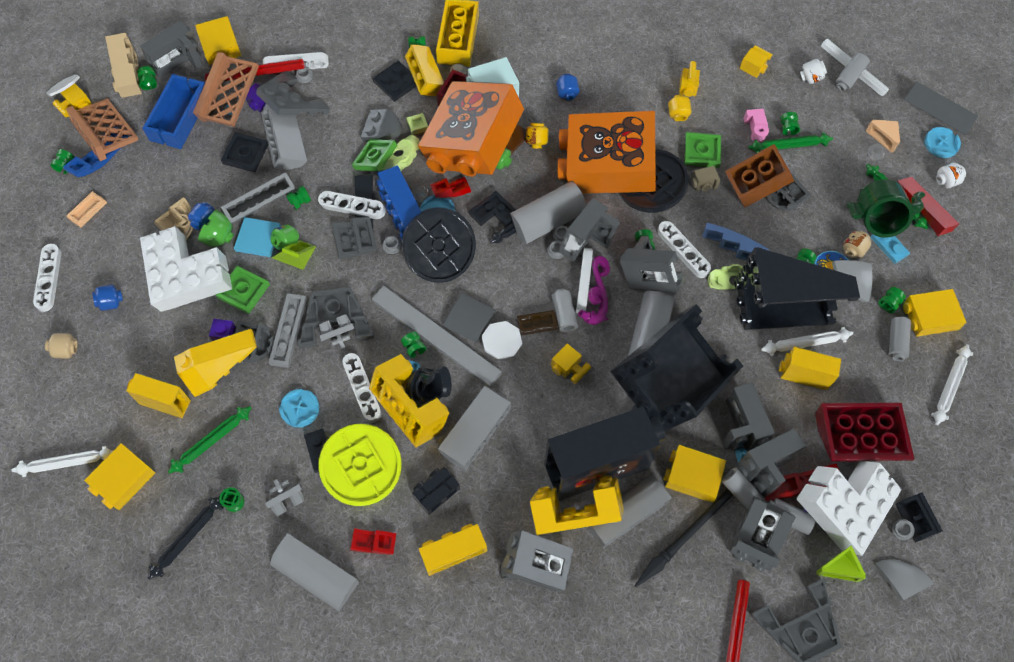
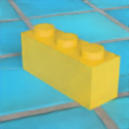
M411 45L405 58L420 95L437 96L444 81L428 46Z
M473 524L465 525L461 528V531L455 534L453 532L446 533L441 536L442 539L435 542L434 540H429L423 543L421 548H418L429 576L487 552V545L478 524L474 526Z

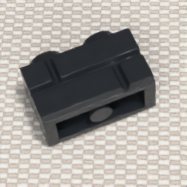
M445 467L440 470L439 468L435 469L430 473V478L425 483L421 481L413 488V498L428 515L460 490V484Z

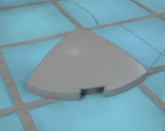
M850 260L833 261L834 270L856 276L860 294L858 300L869 302L872 290V264Z
M888 559L874 563L885 583L889 582L900 601L934 584L921 569L915 565L901 562V560Z

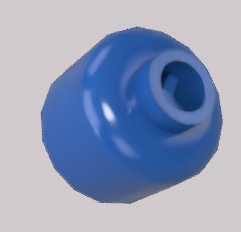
M571 74L561 75L556 82L559 97L566 101L573 100L580 92L578 80Z
M205 202L195 204L188 214L190 225L196 230L202 229L203 225H207L210 221L208 218L215 209Z
M114 285L96 287L95 292H92L94 305L101 311L116 309L119 307V301H123L121 290H116Z

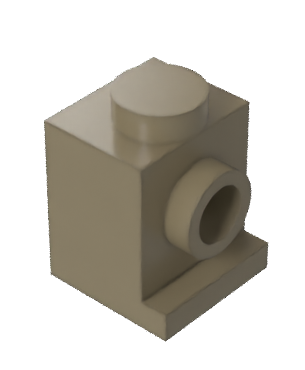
M714 166L694 170L690 179V185L696 191H707L712 187L716 190L720 183V178Z

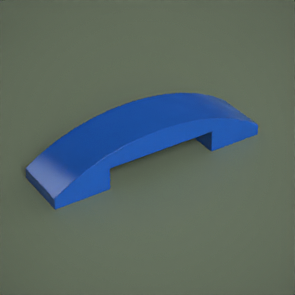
M111 133L110 137H117L118 134ZM129 135L122 136L125 139L129 137ZM107 141L105 146L111 145L113 142ZM119 149L106 153L107 159L99 161L93 151H91L82 159L75 157L63 166V169L76 177L86 176L103 167Z

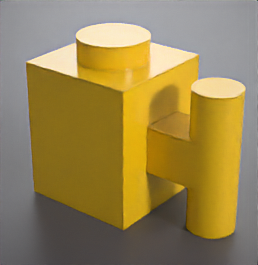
M755 45L743 58L740 69L757 78L760 73H765L768 68L767 61L771 59L773 54Z
M695 61L689 63V69L683 68L680 77L679 94L687 97L696 96L699 87L700 70H696Z
M75 83L60 92L65 99L63 102L59 100L53 101V105L66 118L69 117L66 108L73 106L75 110L91 105L87 95Z
M568 343L551 361L552 370L558 376L562 375L566 378L572 372L574 375L570 380L574 384H577L592 367L588 363H585L582 367L579 366L582 355Z

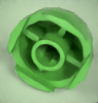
M215 210L208 218L210 221L207 225H203L198 236V240L209 247H220L225 242L229 243L234 235L231 233L233 225L224 213Z

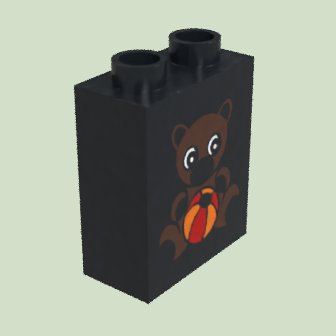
M643 406L548 439L544 466L553 488L557 490L558 500L561 501L594 489L596 481H599L600 477L612 476V478L620 480L648 470L656 454L659 453L660 442L665 440V432L660 420L657 417L649 419Z

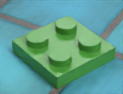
M686 132L684 164L719 168L721 165V135Z
M369 139L352 166L355 170L380 172L398 145L394 140Z
M236 266L230 275L232 289L218 293L216 297L250 314L270 284L269 281Z

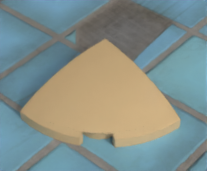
M183 197L173 204L169 211L156 219L154 224L161 231L175 226L185 235L187 241L193 229L188 220V214L192 209Z

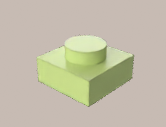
M423 113L407 117V123L412 135L427 130L428 125Z

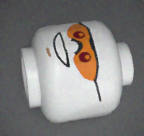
M819 59L803 64V71L800 72L803 81L807 80L809 84L823 80L827 73L823 61Z
M951 163L940 167L937 171L936 181L947 189L962 184L966 177L965 168L958 163Z

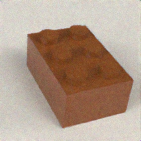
M775 144L725 171L744 207L794 182L792 174Z

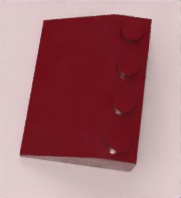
M821 403L815 412L818 432L831 461L914 460L902 403Z

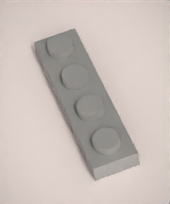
M287 293L269 359L271 366L289 368L307 301L306 296Z

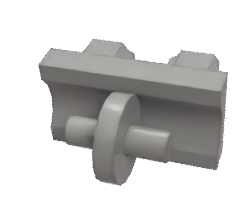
M347 314L336 318L340 327L333 330L330 321L319 324L322 334L320 335L321 341L337 336L336 339L331 340L333 346L340 344L341 348L346 347L344 341L351 339L349 334L342 336V333L355 329L354 322L351 323Z
M278 479L274 480L275 487L270 489L269 492L271 495L279 492L280 495L267 501L265 504L267 508L271 507L276 516H279L287 511L282 500L290 497L294 506L304 502L300 483L284 492L283 489L290 486L288 480L281 484Z

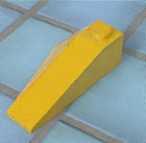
M248 329L211 341L174 356L177 374L195 397L213 389L217 385L216 382L223 375L227 376L230 373V369L237 362L241 363L257 348L253 330Z

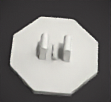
M74 74L51 87L46 94L49 96L58 94L73 85L80 77Z
M507 321L490 324L482 334L485 352L496 359L513 357L522 346L519 328Z

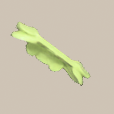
M409 135L402 139L381 171L397 165L400 171L408 167L417 155L419 139L414 135ZM397 150L403 151L401 156H394Z
M732 264L713 270L708 274V286L714 289L737 290L730 283L729 279L732 276L737 277L743 266Z

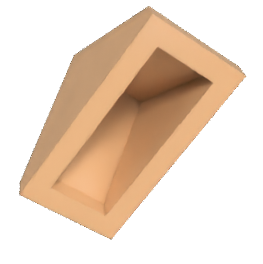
M872 120L866 129L867 133L891 153L895 151L900 143L898 121Z

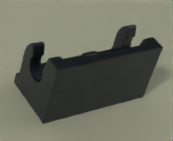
M923 492L895 504L902 519H906L913 524L914 535L912 538L915 543L943 532Z

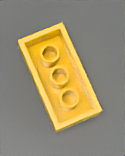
M445 0L436 48L437 64L471 66L479 18V1Z

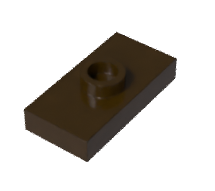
M554 310L517 316L521 336L558 330Z

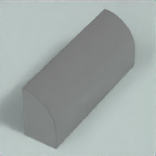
M266 104L261 115L274 169L290 170L303 166L307 162L296 115H278Z
M285 172L222 206L221 212L233 224L295 190V187Z
M571 181L510 214L518 237L528 244L578 217L586 207V202L579 187Z
M652 290L644 292L628 356L669 323L676 293Z
M484 386L439 446V452L451 463L466 472L511 410V402Z
M648 476L621 495L624 507L622 521L588 527L602 548L608 546L670 502L672 497L656 478Z
M288 533L278 545L271 558L270 565L338 612H340L359 584L356 578Z

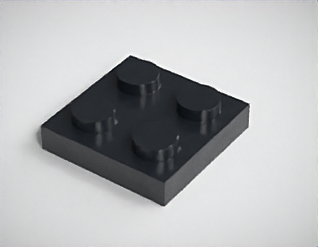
M399 60L372 78L373 82L394 102L417 87L412 73Z
M234 132L221 162L227 166L256 173L269 145L268 141Z

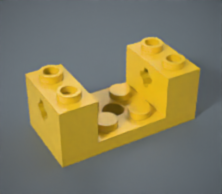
M400 354L375 367L369 390L415 448L441 433L449 412L447 407L438 398L417 408L415 401L410 399L405 393L407 381L413 368L411 363Z
M612 476L600 477L593 489L596 504H588L583 509L577 510L575 507L564 509L563 512L560 509L556 488L550 489L549 486L538 488V491L535 492L530 500L536 534L540 535L622 521L624 507L618 479L612 478Z

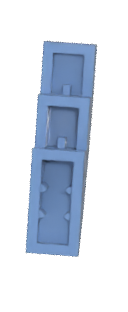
M706 223L702 237L720 241L719 248L736 251V258L747 260L754 247L769 250L742 234L714 224Z

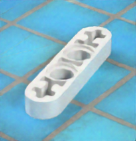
M323 52L277 55L263 58V64L303 59L308 62L305 63V67L309 69L327 68L329 65L328 55Z
M324 191L318 197L320 205L332 211L370 217L372 219H381L386 213L384 205L377 200L331 191ZM342 200H348V204L345 207L339 206ZM359 203L365 204L362 210H356V206ZM379 207V208H380V211L377 210L376 213L372 210V209H375V210H376V209Z
M669 221L661 222L658 228V235L672 251H676L677 256L694 275L699 278L707 277L711 270L710 263L674 224ZM663 228H665V229H668V228H669V229H670L669 232H668V231L663 232ZM680 240L683 245L680 247L675 246L673 241ZM692 253L695 258L689 260L685 257V254ZM699 266H700L701 268L705 267V268H706L705 271H704V270L699 271V270H698V269H699Z
M47 244L41 251L33 299L34 306L41 312L50 310L54 305L61 260V251L55 244ZM48 266L54 267L51 272L45 273V269ZM50 282L51 286L48 289L43 290L42 286L45 283ZM44 298H45V299L47 300V302H45V303H43V305H41L40 303L44 302Z
M584 247L576 313L580 310L586 311L593 248Z
M349 353L345 355L342 362L362 414L367 422H377L381 418V410L375 396L369 390L370 383L358 355ZM350 359L355 361L354 364L357 370H352L349 364ZM357 375L364 377L363 382L360 384L353 382L354 377ZM363 392L371 394L370 398L366 401L360 399V395ZM371 404L373 411H377L374 417L367 415L369 414L367 405Z

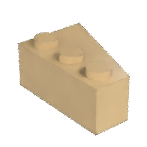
M121 33L105 36L112 67L111 72L115 81L113 82L115 92H119L121 98L142 94L137 74L139 69L137 54L127 34Z

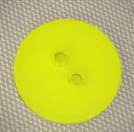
M353 424L339 429L326 441L319 457V474L325 489L336 500L351 506H367L382 500L394 489L401 473V456L396 443L385 431L369 424Z

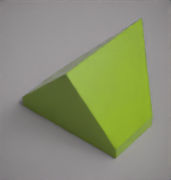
M299 240L298 243L282 248V252L272 258L303 270L316 246Z
M852 545L838 553L816 571V575L854 582L866 579V574Z

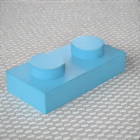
M872 234L870 237L894 264L910 254L895 236L883 238Z

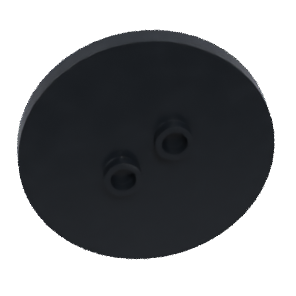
M655 149L656 192H623L619 194L627 205L638 211L655 213L668 210L678 204L687 192L689 182L687 168L676 155L668 151Z
M436 207L418 213L411 219L403 233L402 253L407 266L418 277L429 282L444 283L458 278L468 269L475 255L476 239L471 225L461 214L448 208Z

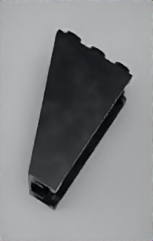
M754 247L734 279V288L738 291L737 305L741 309L740 323L744 325V330L833 325L836 323V318H833L832 311L838 310L836 300L848 299V301H857L860 298L856 276L759 247Z
M697 304L680 313L610 371L637 408L644 406L649 419L657 417L664 431L696 418L743 367L738 358L729 363L725 361L727 358L726 354L718 357L698 331L697 327L701 324V321H696L695 318L702 310Z

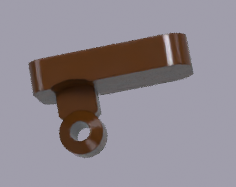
M516 125L506 146L511 151V155L526 140V129Z

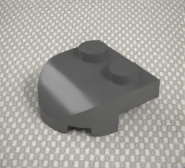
M389 109L370 110L360 138L366 142L369 139L390 140L394 136L397 138L402 130V124L395 113Z
M792 174L794 182L767 196V199L773 207L782 211H790L796 209L809 199L811 193Z
M238 320L234 334L252 329L257 348L243 362L254 363L261 361L271 352L274 337L268 331V327L262 323L255 325Z

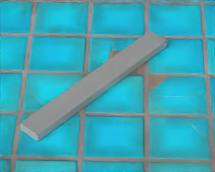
M385 286L372 298L373 303L413 332H418L422 339L489 388L502 374L501 370Z

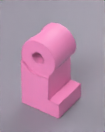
M764 109L746 110L743 119L745 124H750L752 141L764 142L769 133Z

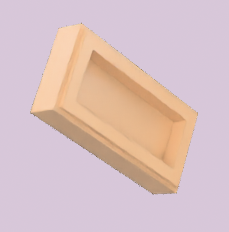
M92 191L66 217L81 228L107 202Z

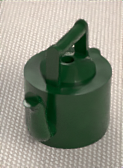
M888 179L877 180L867 185L864 189H860L857 203L849 202L847 209L853 219L862 218L865 227L873 235L883 238L893 237L905 231L910 226L913 215L923 210L924 204L921 199L925 197V193L916 192L911 198V204L906 192L898 182Z

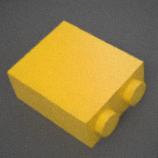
M228 16L195 25L209 65L214 63L218 52L232 58L241 56Z
M953 289L910 295L903 303V310L911 320V330L914 331L916 337L960 330L967 323Z
M793 347L790 353H786L784 361L781 360L779 372H782L781 379L827 391L839 377L841 359Z
M135 373L133 379H130L126 391L139 405L183 418L191 402L180 387Z
M121 443L84 481L89 485L87 489L97 497L100 494L104 498L101 501L109 509L115 507L120 510L147 483L155 472Z
M678 445L676 451L672 450L669 462H672L670 469H666L663 480L667 481L665 487L713 503L718 494L726 460Z

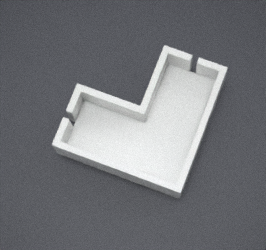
M175 226L159 231L160 235L153 233L140 238L150 303L159 311L170 310L232 289L230 274L227 272L229 271L227 258L217 247L189 256L186 237Z
M859 461L848 481L837 468L817 466L808 481L811 484L824 485L826 487L806 484L797 500L842 551L852 545L856 555L863 556L902 489L892 477H889V473L881 463Z

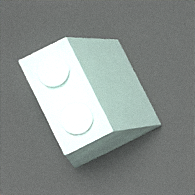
M507 57L468 69L467 82L512 84L519 97V81Z

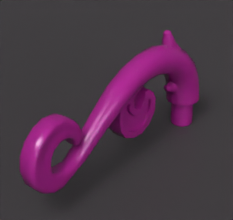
M600 255L592 260V269L597 286L590 288L588 291L590 302L594 305L600 303L599 310L596 314L595 311L591 313L580 310L578 312V316L584 322L591 325H598L603 321L609 320L606 317L608 298L601 277H605L610 273V265L607 259ZM598 264L602 267V272L600 273L598 271Z

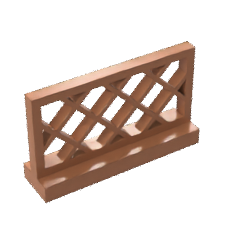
M218 52L193 114L204 122L211 121L234 127L259 65L227 57L224 53ZM230 64H236L237 68L229 72ZM251 67V71L244 75L242 70ZM240 72L242 77L233 81L232 75ZM230 78L231 83L223 87V81ZM244 81V88L238 90L236 85ZM234 87L236 92L227 96L225 91ZM223 93L225 98L217 102V96ZM238 96V103L231 105L230 100ZM227 102L229 108L221 111L219 106ZM217 108L219 113L214 116H209L211 110ZM232 111L231 120H225L224 115Z
M108 98L75 110L73 106L66 108L71 123L99 161L107 159L106 153L138 141L137 135ZM106 105L108 106L106 110L100 109ZM91 113L90 116H83V114ZM96 114L103 115L102 118L95 117ZM108 115L115 116L114 119H107ZM92 122H97V123H98L97 126H93V125H90V124H91ZM104 123L111 124L109 128L102 127ZM116 125L122 126L121 129H116L114 127ZM99 132H106L104 136L98 135ZM111 133L118 134L117 137H110ZM123 135H130V136H131V137H128V138H126V139H125V138H122ZM107 141L113 142V144L105 146Z

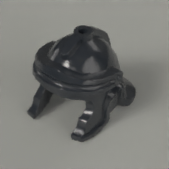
M442 366L439 369L424 368L423 371L422 368H418L409 376L406 385L408 397L417 404L429 403L436 398L440 400L442 397H448L452 389L450 372L446 366Z

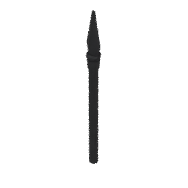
M729 489L672 544L665 548L664 551H661L660 555L652 558L634 587H638L664 569L666 563L671 561V558H673L678 550L733 496Z

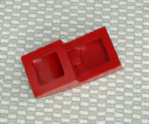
M465 177L450 183L445 178L430 184L435 198H451L471 192Z
M354 528L350 551L393 555L397 533Z

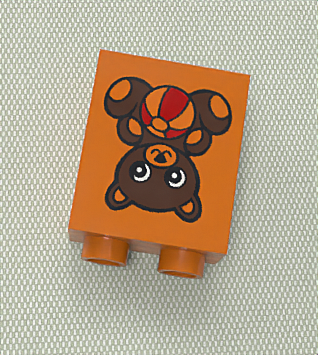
M452 82L418 145L427 160L426 165L428 168L439 174H443L446 171H456L470 177L476 174L492 175L524 111L513 85Z
M655 111L569 114L568 129H559L560 151L567 150V158L558 159L559 180H567L568 183L573 181L579 187L582 194L656 192Z

